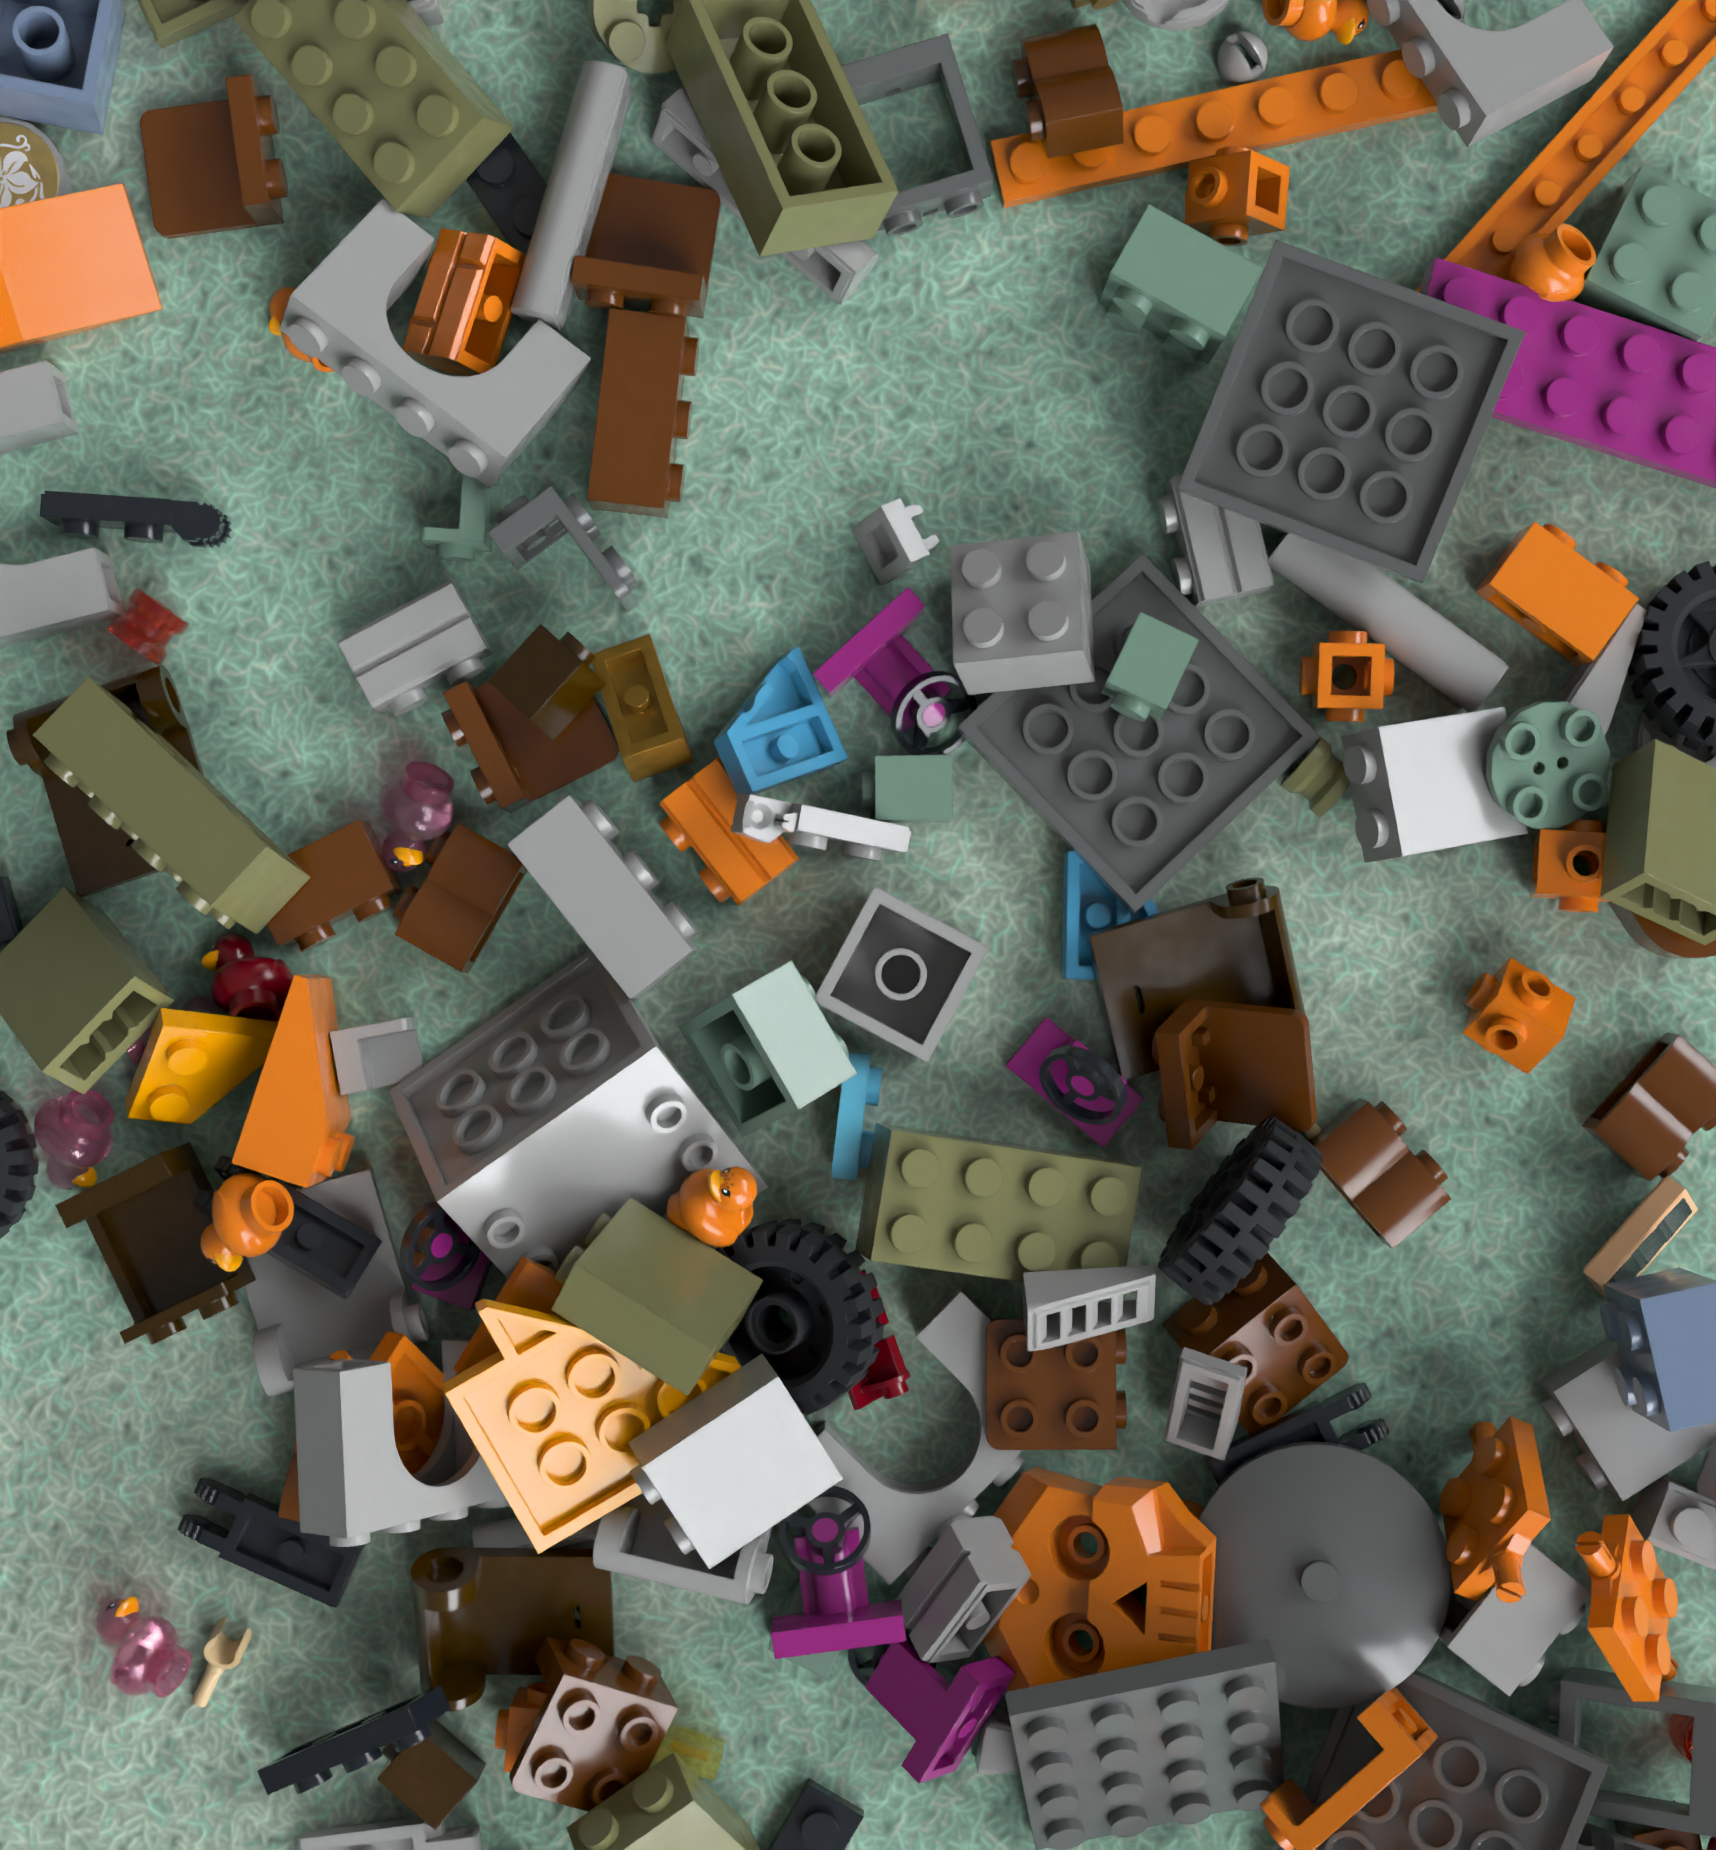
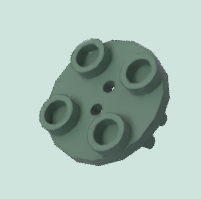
M1536 701L1515 710L1497 728L1487 751L1486 780L1493 801L1508 818L1534 829H1554L1580 819L1587 811H1594L1604 803L1608 795L1606 781L1609 773L1610 751L1598 717L1593 712L1578 708L1568 702ZM1562 757V765L1557 767V760ZM1538 762L1539 768L1534 773L1533 766Z

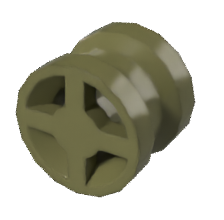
M1320 737L1303 754L1284 777L1280 785L1289 793L1302 794L1309 800V809L1320 818L1345 793L1350 786V781L1345 774L1343 762L1332 754V745Z

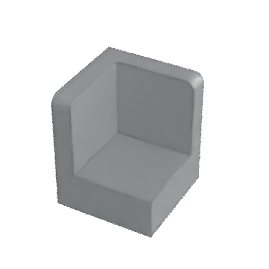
M415 1016L330 1032L341 1095L399 1084L424 1066Z

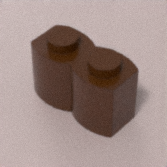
M1091 24L1020 38L1021 58L1011 60V69L1017 98L1028 97L1029 100L1024 102V115L1030 141L1041 140L1047 158L1123 144V106L1114 73L1108 64L1106 50L1097 25Z
M458 823L452 833L443 829L438 834L425 858V862L432 866L426 880L420 888L411 885L405 891L394 911L393 918L400 921L395 932L396 936L454 969L468 974L528 870L515 854Z
M1667 1032L1650 1048L1627 1074L1625 1079L1615 1087L1588 1117L1582 1127L1637 1177L1647 1181H1651L1657 1175L1661 1178H1666L1674 1173L1686 1160L1689 1150L1685 1148V1145L1692 1135L1700 1128L1704 1131H1709L1716 1126V1067L1680 1034Z
M1359 1098L1308 1142L1322 1153L1323 1161L1319 1165L1322 1173L1342 1194L1381 1242L1394 1249L1451 1200L1450 1196L1441 1186L1448 1179V1176L1425 1150L1422 1149L1416 1155L1410 1151L1400 1138L1407 1130L1406 1126L1383 1101L1373 1107L1369 1101Z

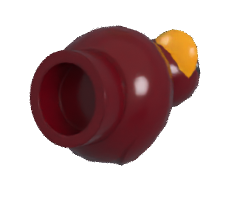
M228 933L218 937L212 944L211 951L203 956L201 962L205 969L215 972L210 988L215 1004L228 1013L229 1016L279 1022L281 1009L284 1007L293 980V974L289 966L281 959L275 960L262 956L254 957L255 952L251 942L241 934Z

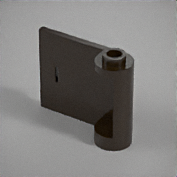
M164 665L100 685L138 713L204 776L175 683ZM66 696L14 714V728L7 730V741L16 762L20 766L28 764L34 773L43 778L77 895L83 898L160 871L150 865L132 848L130 844L135 841L121 828L118 830L113 828L87 804L91 799L77 785L74 788L71 787L44 763V760L51 752L33 734L69 697Z
M1263 878L1241 879L1228 884L1225 887V894L1087 934L1118 1073L1122 1078L1128 1080L1160 1070L1159 1065L1154 1062L1152 1057V1042L1155 1031L1187 998L1296 1009L1306 1015L1278 887L1265 885ZM1134 985L1137 986L1138 993H1139V998H1140V1002H1141V1009H1140V1010H1139V1007H1138V999H1137L1136 990H1135V986H1134Z
M445 1547L424 1553L417 1558L411 1568L421 1693L441 1685L451 1707L449 1711H459L473 1705L482 1697L486 1687L487 1675H542L535 1658L546 1636L567 1643L573 1638L582 1639L600 1648L604 1654L615 1657L612 1572L594 1567V1549L548 1548L538 1554L535 1548ZM575 1606L577 1612L580 1613V1620L575 1616Z

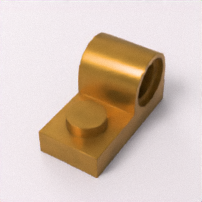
M650 634L593 653L596 657L592 662L595 674L605 683L601 693L622 759L632 781L637 782L694 762Z

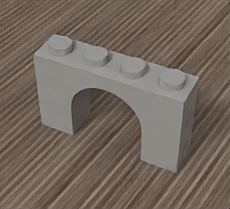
M1367 0L1374 20L1379 25L1388 29L1401 48L1402 57L1407 69L1416 78H1421L1436 100L1437 109L1442 121L1448 128L1456 130L1467 148L1593 80L1614 48L1582 0H1568L1519 27L1502 31L1482 30L1468 26L1447 13L1437 0Z
M382 198L290 295L280 330L289 336L292 343L301 352L318 358L342 376L345 383L355 393L371 398L396 417L404 430L413 436L422 437L446 455L459 472L468 477L476 478L491 489L572 394L591 358L539 319L497 366L478 375L463 377L445 375L432 371L413 360L399 346L392 335L386 311L422 273L435 238L404 214L396 211Z
M47 360L0 372V457L17 449L79 434L62 371ZM94 547L23 565L0 563V649L125 617L110 556Z
M959 1284L914 1331L915 1337L967 1388L976 1403L978 1411L976 1437L970 1451L962 1462L949 1473L934 1480L925 1482L899 1481L876 1470L826 1420L813 1431L843 1477L841 1481L833 1486L842 1487L854 1493L863 1502L868 1511L871 1522V1540L863 1559L889 1585L901 1573L908 1579L911 1578L932 1550L929 1545L937 1538L936 1532L938 1528L947 1520L956 1516L968 1515L971 1518L979 1507V1504L974 1499L991 1482L997 1487L1003 1485L1016 1473L1024 1462V1459L1019 1455L1022 1450H996L987 1442L986 1326L993 1318ZM820 1497L807 1503L817 1514L831 1512L839 1515L852 1506L847 1501L835 1497ZM859 1515L849 1528L859 1527L861 1540L864 1532V1522L861 1515Z
M474 1334L441 1340L444 1382L458 1375L453 1368ZM340 1359L293 1368L301 1533L329 1536V1545L335 1547L358 1546L371 1541L370 1532L378 1530L382 1533L416 1531L421 1528L420 1519L429 1517L431 1520L446 1521L465 1518L468 1516V1507L473 1505L479 1508L510 1506L445 1393L444 1422L438 1444L425 1465L415 1474L411 1475L403 1465L395 1443L391 1362Z

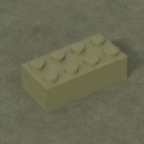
M249 0L233 18L390 205L398 212L430 218L515 128L406 0Z
M682 0L665 44L759 257L874 238L899 191L811 0Z
M89 677L33 734L51 752L44 760V763L71 787L74 788L77 785L91 798L87 804L103 820L116 830L121 828L133 838L135 842L131 846L143 859L158 871L162 872L165 870L180 884L176 887V890L191 905L204 915L210 913L226 928L230 929L238 922L258 934L311 878L138 713Z
M876 1123L855 1250L870 1261L1023 1282L1024 1272L1126 1267L1142 1167L1123 1160Z

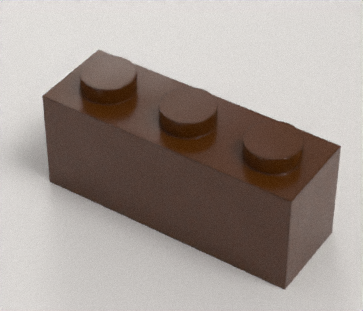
M609 308L587 500L593 510L668 518L670 502L681 503L685 464L674 463L677 438L688 440L692 418V401L682 400L685 375L696 376L699 358V338L689 337L690 330L686 317Z

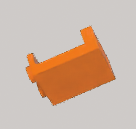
M1396 1687L1388 1692L1386 1691L1357 1717L1383 1750L1321 1805H1314L1291 1778L1286 1780L1259 1804L1267 1814L1263 1819L1266 1829L1285 1850H1293L1294 1848L1296 1850H1315L1423 1755L1439 1737Z

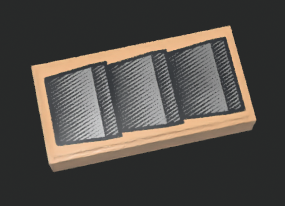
M1671 1177L1663 1178L1583 1268V1273L1595 1289L1604 1297H1606L1604 1284L1640 1276L1695 1214L1698 1208L1687 1190Z

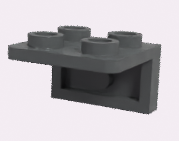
M550 486L531 501L525 495L513 500L494 517L498 525L489 531L488 534L517 570L565 534L569 533L626 611L629 612L638 605L631 593L633 589L639 586L635 576L612 545L601 553L594 544L593 540L601 535V533L573 493L564 500H561L552 486Z

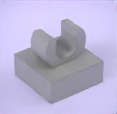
M900 498L880 506L852 529L881 586L907 573L929 556V551L939 542L936 534L926 539L921 538L913 520L924 511L920 505L914 504L905 507Z

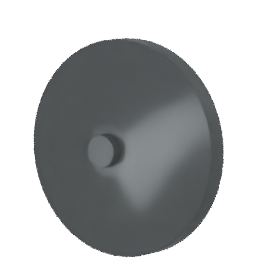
M1301 1442L1275 1447L1245 1461L1233 1470L1216 1487L1202 1508L1198 1520L1216 1536L1211 1649L1216 1650L1269 1639L1276 1661L1278 1701L1306 1708L1330 1709L1356 1705L1374 1699L1393 1689L1411 1675L1427 1657L1437 1641L1445 1622L1451 1592V1568L1446 1556L1447 1546L1434 1514L1416 1488L1398 1471L1377 1457L1356 1448L1328 1442Z

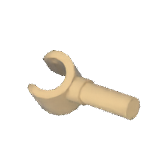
M222 1617L216 1622L203 1651L205 1659L208 1661L206 1670L192 1697V1702L196 1706L205 1707L220 1676L226 1669L235 1668L240 1663L252 1637L250 1628H247L242 1639L233 1641L228 1639L222 1632L227 1618Z

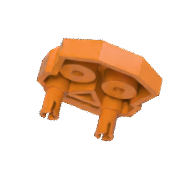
M1033 1467L1023 1472L993 1516L1003 1521L1014 1542L1011 1548L1019 1551L1031 1576L982 1640L990 1657L999 1655L1016 1672L1007 1689L1014 1691L1211 1651L1216 1536L1198 1520L1203 1507L1192 1500H1181L1171 1485L1164 1481L1117 1476L1101 1486L1039 1467ZM1083 1532L1091 1533L1098 1542L1096 1553L1087 1552L1081 1545L1080 1538ZM1147 1582L1145 1607L1130 1592ZM1077 1630H1084L1091 1635L1093 1639L1092 1650H1086L1079 1646L1076 1641Z

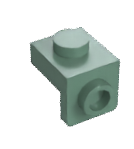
M463 474L459 529L421 527L420 540L428 548L437 549L436 558L447 561L472 562L475 561V551L492 552V538L488 532L493 529V525L496 523L494 520L496 514L506 506L505 485H496L495 483L489 489L476 478Z

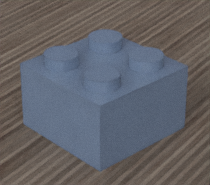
M0 0V115L103 135L126 15L122 0Z
M1678 1267L1604 1284L1608 1302L1600 1305V1314L1610 1342L1617 1341L1622 1366L1615 1368V1380L1624 1405H1631L1634 1412L1669 1432L1716 1422V1280Z

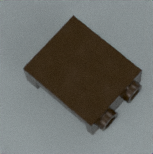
M190 1142L161 1152L55 1205L66 1228L84 1221L87 1222L134 1321L133 1326L119 1332L124 1344L144 1334L147 1335L151 1345L186 1329L187 1326L182 1316L197 1309L203 1320L210 1318L238 1304L239 1300L234 1291L256 1280L246 1257H243V1261L236 1271L228 1272L224 1271L218 1264H213L201 1251V1235L204 1229L213 1223V1218L195 1208L192 1201L199 1190H207L208 1192H214Z

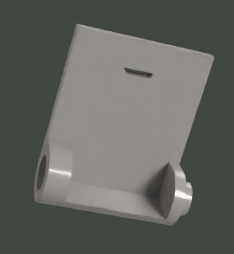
M371 1167L332 1177L308 1188L302 1186L294 1188L382 1241L346 1300L267 1253L256 1257H246L256 1278L255 1281L244 1286L258 1330L253 1337L254 1361L261 1385L270 1397L294 1390L293 1368L332 1361L329 1359V1356L338 1350L347 1351L352 1359L369 1360L387 1331L404 1334L420 1351L421 1342L430 1339L429 1325L421 1303L411 1304Z
M641 1493L602 1516L593 1550V1564L595 1568L747 1605L751 1602L754 1593L764 1594L767 1590L773 1568V1555L766 1553L773 1527L709 1569L696 1549L684 1555L663 1522L673 1514L662 1498L651 1505L644 1494Z

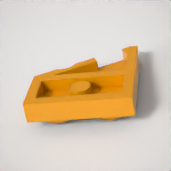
M160 1008L125 1099L127 1117L130 1119L191 1125L265 1063L278 1022Z

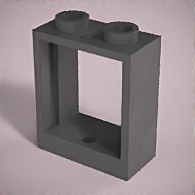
M948 33L842 65L841 67L859 106L941 81L969 170L898 192L877 231L885 229L887 236H899L923 225V217L946 211L948 218H956L968 215L982 208L984 205L982 199L991 197L994 179Z
M1570 1667L1561 1679V1684H1552L1548 1703V1720L1550 1723L1558 1724V1738L1579 1748L1582 1700L1694 1717L1689 1804L1599 1789L1589 1815L1716 1837V1688L1673 1681L1661 1682L1659 1702H1633L1614 1672Z

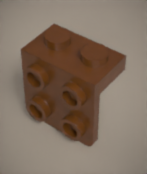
M251 74L225 77L228 94L227 100L146 111L141 116L140 128L153 223L156 231L162 237L172 239L284 223L281 198L288 197V184L281 158L275 159L272 135L279 134L280 131L277 108L272 94L264 95Z
M609 173L585 257L576 255L574 257L571 283L578 299L585 300V304L589 307L609 311V308L623 310L624 306L649 310L648 313L703 319L721 208L718 193L708 188Z
M465 681L443 692L450 706V709L441 713L445 725L458 747L469 744L479 764L478 767L470 770L479 793L487 805L497 801L500 808L508 813H512L614 762L619 756L618 744L594 697L553 741L488 681L477 687Z
M1187 998L1155 1031L1152 1042V1057L1160 1069L1162 1091L1159 1097L1158 1109L1161 1120L1166 1122L1168 1147L1193 1150L1217 1121L1260 1126L1263 1120L1274 1116L1293 1130L1302 1132L1308 1131L1316 1122L1317 1107L1309 1021L1303 1012L1296 1009Z
M1268 1252L1261 1260L1257 1259L1255 1261L1252 1271L1244 1279L1240 1278L1236 1287L1230 1293H1225L1221 1300L1216 1303L1213 1302L1212 1305H1205L1197 1298H1194L1162 1323L1163 1327L1182 1350L1186 1347L1247 1368L1238 1420L1248 1433H1252L1267 1424L1279 1420L1340 1371L1349 1359L1346 1350L1298 1285Z
M996 1318L991 1320L986 1326V1439L988 1444L996 1450H1117V1429H1126L1127 1423L1125 1390H1116V1365L1126 1364L1127 1344L1125 1328L1049 1349L1027 1351L1023 1318Z
M546 1636L535 1660L549 1688V1693L511 1769L509 1778L513 1789L518 1793L589 1812L649 1769L678 1710V1706L661 1677L660 1669L652 1662L634 1655L627 1656L626 1660L604 1654L600 1648L582 1639L573 1638L567 1643Z

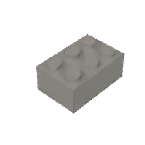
M568 795L507 845L629 999L640 998L699 951L691 939L700 932L677 903L674 904L671 901L664 907L651 889L658 885L660 881L643 859L632 850L626 855L621 853L612 841L621 832L600 805L594 803L591 799L583 804Z

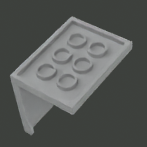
M591 949L584 952L388 1091L437 1203L507 1278L510 1277L522 1256L558 1272L562 1263L576 1245L583 1250L587 1249L583 1244L599 1217L604 1212L614 1217L630 1197L668 1220L667 1203L670 1196L679 1192L685 1179L697 1170L711 1168L723 1170L731 1166L742 1167L754 1176L757 1183V1195L768 1188L757 1169L661 1049L633 1000L629 999Z

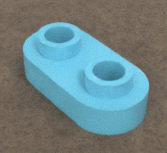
M848 1051L849 1060L857 1074L841 1085L831 1178L857 1181L858 1168L868 1169L874 1131L863 1130L865 1105L878 1106L882 1068L870 1067L871 1054Z

